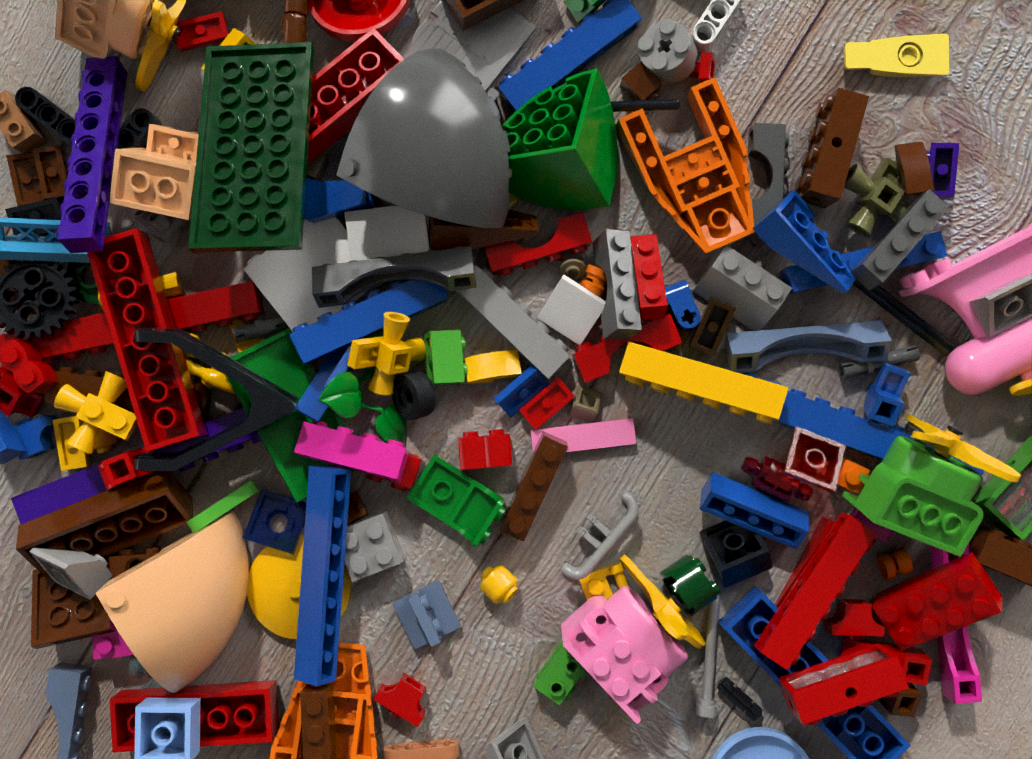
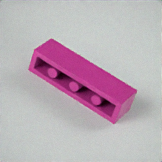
M303 421L294 453L297 455L401 483L409 451L403 448L404 443L390 439L388 443L378 441L379 437L372 434L363 433L361 437L353 435V430L338 426L337 430L327 428L328 424L322 421H312V424Z

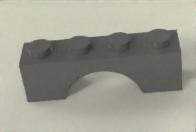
M754 123L749 128L748 155L762 164L767 175V185L763 195L752 201L754 226L787 196V185L783 184L784 174L788 170V159L784 158L785 148L789 144V133H785L786 124Z
M930 189L914 199L898 217L900 218L889 233L866 253L851 270L854 277L868 290L883 283L945 213L949 206Z
M606 229L593 241L595 266H600L604 270L607 279V299L601 313L603 339L628 341L642 330L630 231Z

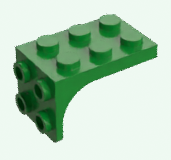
M436 454L432 456L406 498L457 530L471 542V546L474 548L477 547L478 543L484 545L491 534L492 528L489 527L493 520L495 522L500 520L506 507L503 505V496Z

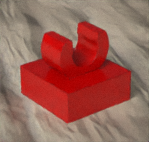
M701 52L700 62L695 61L696 65L690 77L698 78L702 83L714 78L716 60L712 52Z

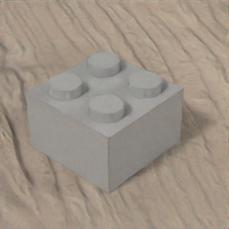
M387 510L347 525L345 565L352 582L401 564L404 561L405 557Z

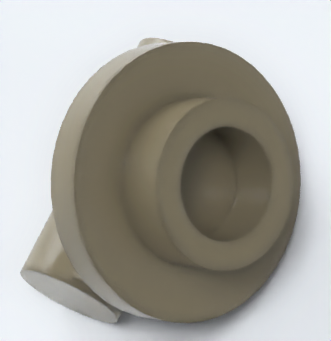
M585 259L559 260L561 277L566 275L573 281L581 279L586 271Z

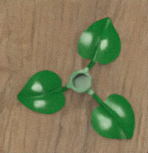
M377 333L367 338L380 337L381 335ZM375 366L364 368L369 372L358 380L352 373L343 372L335 376L327 384L318 401L327 405L343 418L356 416L360 408L377 411L380 415L375 420V428L382 441L388 443L390 439L404 443L407 432V420L399 415L394 404L386 406L384 410L381 407L361 403L363 391L359 384L372 378L376 370Z

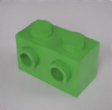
M461 330L429 331L424 335L426 374L433 386L459 385L464 383L467 377V365L463 363L465 340L464 337H461Z
M562 640L534 678V688L560 706L563 700L568 701L575 691V683L579 678L581 680L584 679L588 672L563 646Z

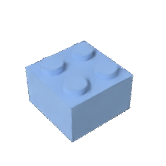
M147 697L135 707L134 759H194L200 752L201 698Z

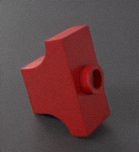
M1 366L0 409L7 416L14 413H22L32 418L37 415L44 403L45 393L25 392L16 383L13 372Z
M145 447L101 461L102 463L98 465L106 489L115 488L155 472L134 469V458L138 459L140 453L154 452H146Z
M837 599L836 613L832 617L824 619L825 631L831 635H844L847 639L861 640L862 636H884L885 626L872 617V604L863 599Z
M403 673L397 683L393 685L381 684L373 700L386 707L393 717L398 719L402 717L418 727L426 711L420 704V698L426 686Z

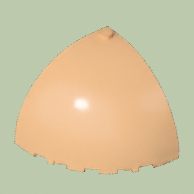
M234 509L215 519L197 532L188 534L163 548L158 554L109 580L96 592L101 604L131 652L150 676L169 692H178L206 671L221 654L240 621L247 598L249 556L244 532Z

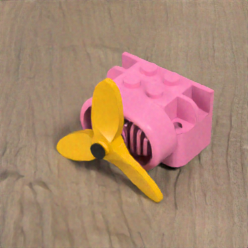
M624 554L619 558L621 563L641 587L654 611L636 592L627 586H623L609 599L600 595L591 597L561 624L563 646L632 720L638 724L641 721L639 710L648 702L654 704L658 701L657 694L668 684V676L688 658V654L679 640L684 639L697 649L705 646L706 642L698 629L682 613L681 610L685 607L675 595L668 599Z

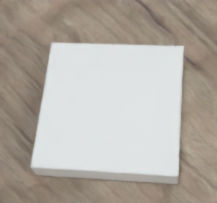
M563 275L537 318L578 345H581L601 315L606 301L566 275Z

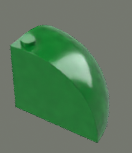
M598 68L566 78L567 83L555 89L551 86L544 89L524 103L502 125L503 131L507 133L510 147L508 161L509 169H512V177H509V193L530 203L560 210H585L608 207L610 205L617 172V134L608 91Z

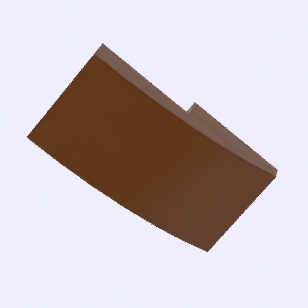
M923 141L895 145L897 172L901 171L903 190L905 191L904 196L922 194L928 189L934 191L931 168Z

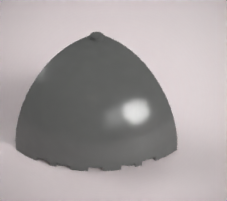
M441 48L425 49L412 54L397 64L378 83L364 103L352 126L336 174L338 177L364 191L395 205L433 218L473 227L503 228L511 195H508L509 177H512V169H509L508 161L510 147L507 133L502 130L498 118L500 116L498 108L492 97L488 96L481 86L482 82L480 79L474 77L466 69V65Z

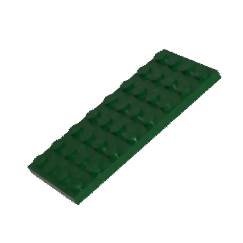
M312 42L206 46L188 249L192 253L302 250L314 46Z

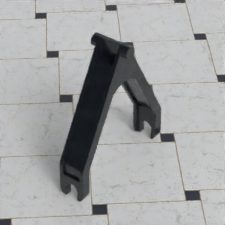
M142 327L134 330V341L174 344L242 384L249 393L251 400V410L247 419L177 454L140 453L138 459L134 458L135 470L175 471L293 413L299 399L297 395L291 394L181 329Z

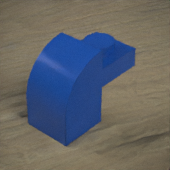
M886 362L883 363L875 382L870 383L865 396L864 412L868 418L894 427L905 404L900 396L911 375L908 370Z

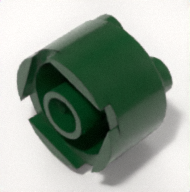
M684 555L662 570L660 575L665 577L662 580L672 596L675 595L686 605L687 608L683 611L691 617L715 601L717 595L721 592L713 580L709 581L705 576L706 568L698 557L694 559L691 555Z

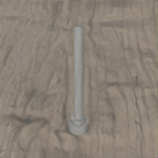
M720 594L717 595L715 601L708 605L702 697L696 703L695 711L696 715L706 718H715L717 716V705L712 696Z

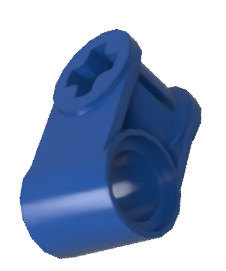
M681 280L665 287L667 310L671 314L677 329L682 332H689L698 325L701 316L687 282ZM684 313L686 316H692L693 319L690 324L688 321H682Z

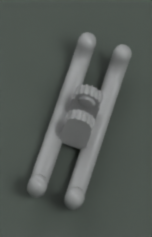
M629 492L621 494V499L627 505V512L612 530L607 528L591 513L588 515L587 519L606 536L602 542L592 536L584 527H578L576 531L596 549L580 567H573L569 563H563L560 571L564 576L573 580L587 577L633 524L638 516L639 507L637 500Z

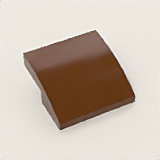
M60 145L33 148V152L6 155L17 206L56 197L64 199V182L67 179Z

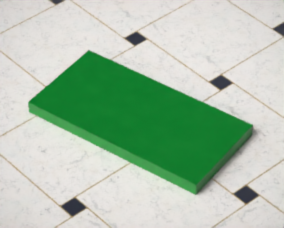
M290 328L230 357L291 394L297 395L299 401L316 375L311 364L303 367L290 341L289 334L293 333ZM225 375L244 411L249 416L251 410L249 393L242 384ZM328 407L320 421L327 423V428L337 430L338 426L346 428L341 417ZM295 408L293 413L256 430L297 503L307 497L309 466L332 464L301 457L294 453L303 421L311 424L313 421L297 412Z

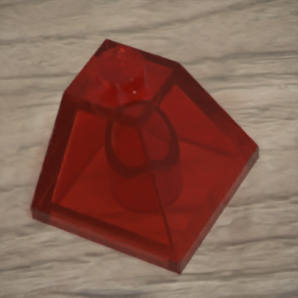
M796 426L793 431L783 474L834 493L846 445Z

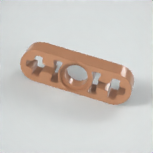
M444 739L389 744L383 748L384 759H455L460 756L459 741Z

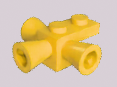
M385 312L383 336L352 340L347 365L353 369L376 367L368 385V389L373 393L380 395L393 394L394 374L408 372L410 361L421 362L426 356V345L420 337L416 336L406 341L401 340L410 321V318L404 314Z
M105 371L98 397L90 393L86 397L69 384L64 385L59 390L54 401V407L77 413L76 418L84 421L66 444L92 455L99 429L126 441L129 440L137 425L136 416L134 413L114 405V402L127 388L125 379Z

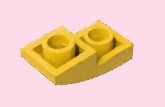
M517 350L490 352L463 359V363L467 365L466 384L492 383L494 379L517 378L522 374Z

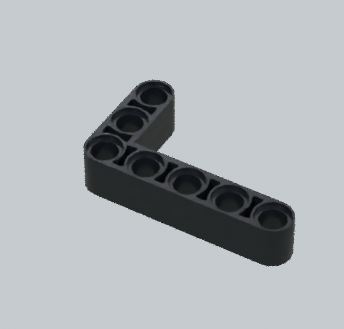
M27 86L20 88L15 95L16 104L72 147L70 133L75 129V118L37 90ZM36 97L34 104L30 106L31 100ZM145 108L135 109L120 127L117 149L127 148V142L134 138V144L130 148H146L149 125L142 128V123L145 119L150 118L149 124L162 126L160 119ZM56 113L55 119L50 122L51 115Z

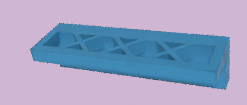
M0 218V260L90 263L87 252L70 253L59 242L57 228L60 226L61 220ZM107 222L105 237L111 236L109 222ZM4 227H14L21 233L17 236L5 235ZM35 228H42L49 234L46 237H39L32 231Z

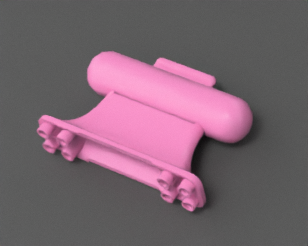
M1032 223L1027 225L1026 228L953 265L949 258H945L938 262L934 261L922 267L923 270L917 273H910L899 279L903 287L899 290L902 297L922 294L940 299L958 313L971 331L974 339L955 348L946 358L944 366L946 378L956 390L963 394L974 396L982 394L1020 375L1022 381L1032 379V318L989 338L986 336L969 303L1016 278L1032 274Z

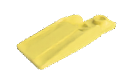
M912 35L878 39L870 42H848L844 45V68L846 70H870V74L884 77L946 76L949 74V35Z

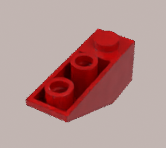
M845 636L843 637L840 656L879 643L898 656L907 683L927 686L932 660L922 649L912 647L901 651L898 645L864 639L851 640Z

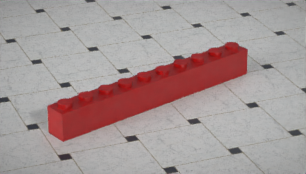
M253 281L167 299L176 329L183 331L191 330L192 333L207 331V326L217 324V328L233 325L232 321L242 319V322L255 321V319H258V315L265 314L261 291ZM105 313L72 319V323L64 321L62 323L64 331L55 328V337L45 333L43 341L38 339L36 335L33 341L27 340L25 335L21 339L35 345L42 356V361L47 364L56 363L55 359L64 357V360L81 358L80 353L90 352V355L105 353L106 348L115 346ZM14 334L0 335V347L10 339L18 338Z

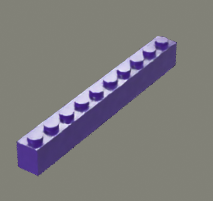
M243 408L205 422L207 436L153 452L177 454L247 419L248 416ZM254 431L179 468V471L183 472L194 468V462L203 459L204 463L219 458V452L227 450L228 453H232L244 448L242 443L252 440V443L255 444L261 442V439L257 432ZM99 464L12 497L11 500L20 524L107 491L98 468Z

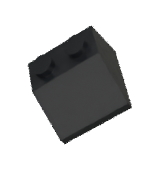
M723 521L699 532L712 565L724 588L773 568L770 551L758 533L729 521Z

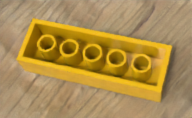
M628 342L619 373L625 376V381H628L630 384L643 387L644 383L651 384L650 388L654 391L668 394L669 390L677 392L676 396L678 398L691 402L698 398L703 400L702 403L705 406L718 410L720 405L729 407V412L742 417H745L746 413L756 415V421L772 425L773 421L779 422L788 393V387L632 342Z

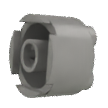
M670 18L664 19L662 22L649 28L639 39L638 47L641 61L660 82H680L687 78L694 70L698 50L688 30L682 24Z

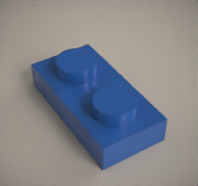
M532 364L493 399L511 418L525 404L546 388L549 383Z

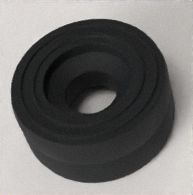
M413 371L401 374L394 379L392 400L401 417L406 420H416L426 417L434 411L436 405L435 389L425 373Z

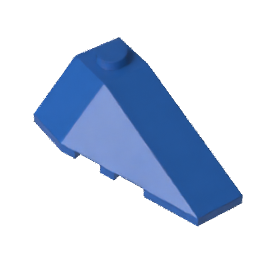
M792 190L763 216L753 229L759 239L765 242L771 249L841 293H846L856 280L840 253L836 250H831L827 241L829 236L825 230L819 231L812 220L816 217L812 209L795 190Z

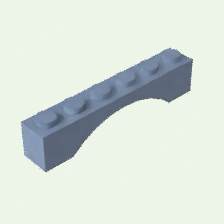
M882 320L726 333L724 354L730 371L744 373L756 372L764 365L778 358L800 353L834 354L860 363L886 361L892 340Z
M60 662L49 669L46 697L53 708L58 724L59 750L57 759H81L79 746L85 735V728L82 727L83 719L89 708V703L86 699L93 681V677L90 676V666Z

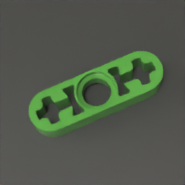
M250 480L186 523L191 531L195 533L258 492L259 489L254 481Z

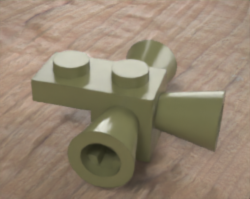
M889 157L881 161L871 179L857 164L849 168L844 188L860 195L856 203L861 205L862 208L847 223V227L858 235L870 237L877 216L888 215L896 224L900 219L898 217L910 205L900 200L905 192L899 187L902 183L901 171L897 172V163Z

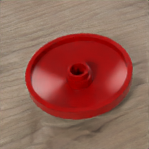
M308 0V7L314 21L325 33L337 39L357 41L373 27L380 35L392 29L407 12L411 0Z

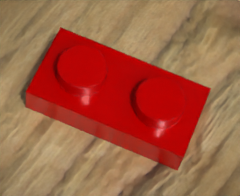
M223 11L180 21L176 24L178 28L182 29L177 41L178 49L181 52L223 42L229 34Z
M557 377L519 411L536 430L575 396L563 381Z

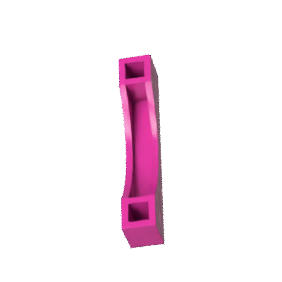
M969 544L964 550L962 556L969 554ZM930 545L932 569L960 558L957 555ZM965 626L938 637L943 695L955 704L982 702L980 674L972 652L968 627Z

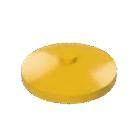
M304 534L288 535L266 546L255 558L248 577L247 597L255 617L269 631L289 639H297ZM345 563L341 617L349 604L352 593V580Z

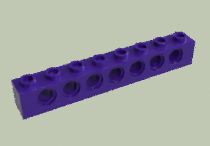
M107 56L104 59L96 57L86 58L85 69L82 70L83 82L82 88L78 93L79 107L78 112L75 113V133L71 137L72 152L68 158L69 171L68 177L64 182L65 196L64 202L60 207L61 222L57 228L59 242L70 253L101 252L104 248L115 149L118 146L127 80V71L117 56Z

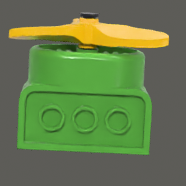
M908 413L905 420L918 430L913 431L910 437L920 440L935 449L904 436L895 437L882 462L875 467L871 475L861 473L858 477L865 484L860 495L856 496L844 491L842 496L873 523L961 557L983 519L982 509L971 501L980 487L983 477L976 470L950 456L1010 482H1018L1021 475L1007 464L984 453L979 448L960 440L962 437L960 435H963L962 431L950 425L947 426L948 429L942 431Z

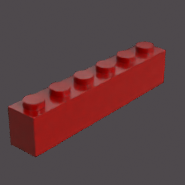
M841 512L754 644L757 650L786 670H788L790 665H794L800 658V650L804 644L810 642L814 637L815 627L819 621L824 620L829 614L830 604L834 598L839 597L845 589L844 583L848 577L858 570L860 566L859 560L863 554L870 551L875 543L874 538L877 533L851 515Z

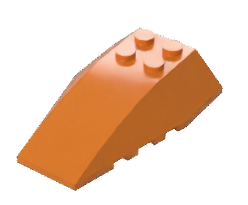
M339 642L336 681L331 682L333 683L337 759H378L366 645ZM298 681L293 690L288 708L283 715L280 728L272 743L270 759H303L300 692L307 683Z

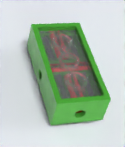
M1032 435L1005 463L1021 475L1019 481L1010 482L994 475L971 500L1008 537L1017 538L1022 541L1032 531Z

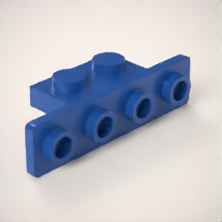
M352 343L348 347L327 356L297 404V412L315 422L320 421L328 406L318 401L327 384L340 373L354 372L356 370L347 365Z

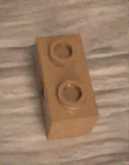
M7 90L1 92L0 130L11 147L22 153L32 152L33 148H38L46 143L48 140L33 117L16 104L15 95Z

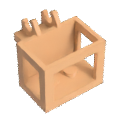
M149 124L146 148L115 149L109 203L191 220L199 133L176 130L170 126Z

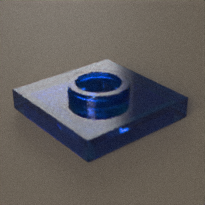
M261 489L243 539L294 555L305 526L306 502L299 501L296 503L293 498ZM277 514H283L288 518L285 530L280 533L274 532L270 528V520Z

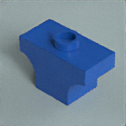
M43 415L34 420L26 418L16 423V429L26 450L25 453L18 456L20 460L31 459L55 449L52 441V431L54 429L52 420L57 419L56 415Z

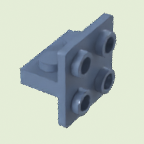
M439 580L393 602V607L414 649L428 643L432 647L441 642L442 636L461 626Z

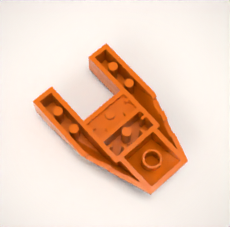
M716 77L691 87L686 95L704 136V139L663 156L643 108L619 118L616 124V129L624 148L648 191L705 254L755 232L753 229L752 199L750 200V176L746 157L747 148Z

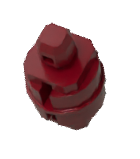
M767 456L763 458L761 463H758L759 460L751 457H745L742 462L741 469L743 472L750 476L754 475L752 485L770 496L772 495L780 500L789 502L793 495L799 500L808 501L813 494V489L804 482L800 483L802 473L787 466L784 462L781 463Z

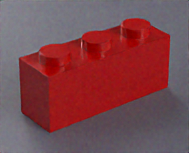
M657 234L630 236L641 321L664 319L668 305Z

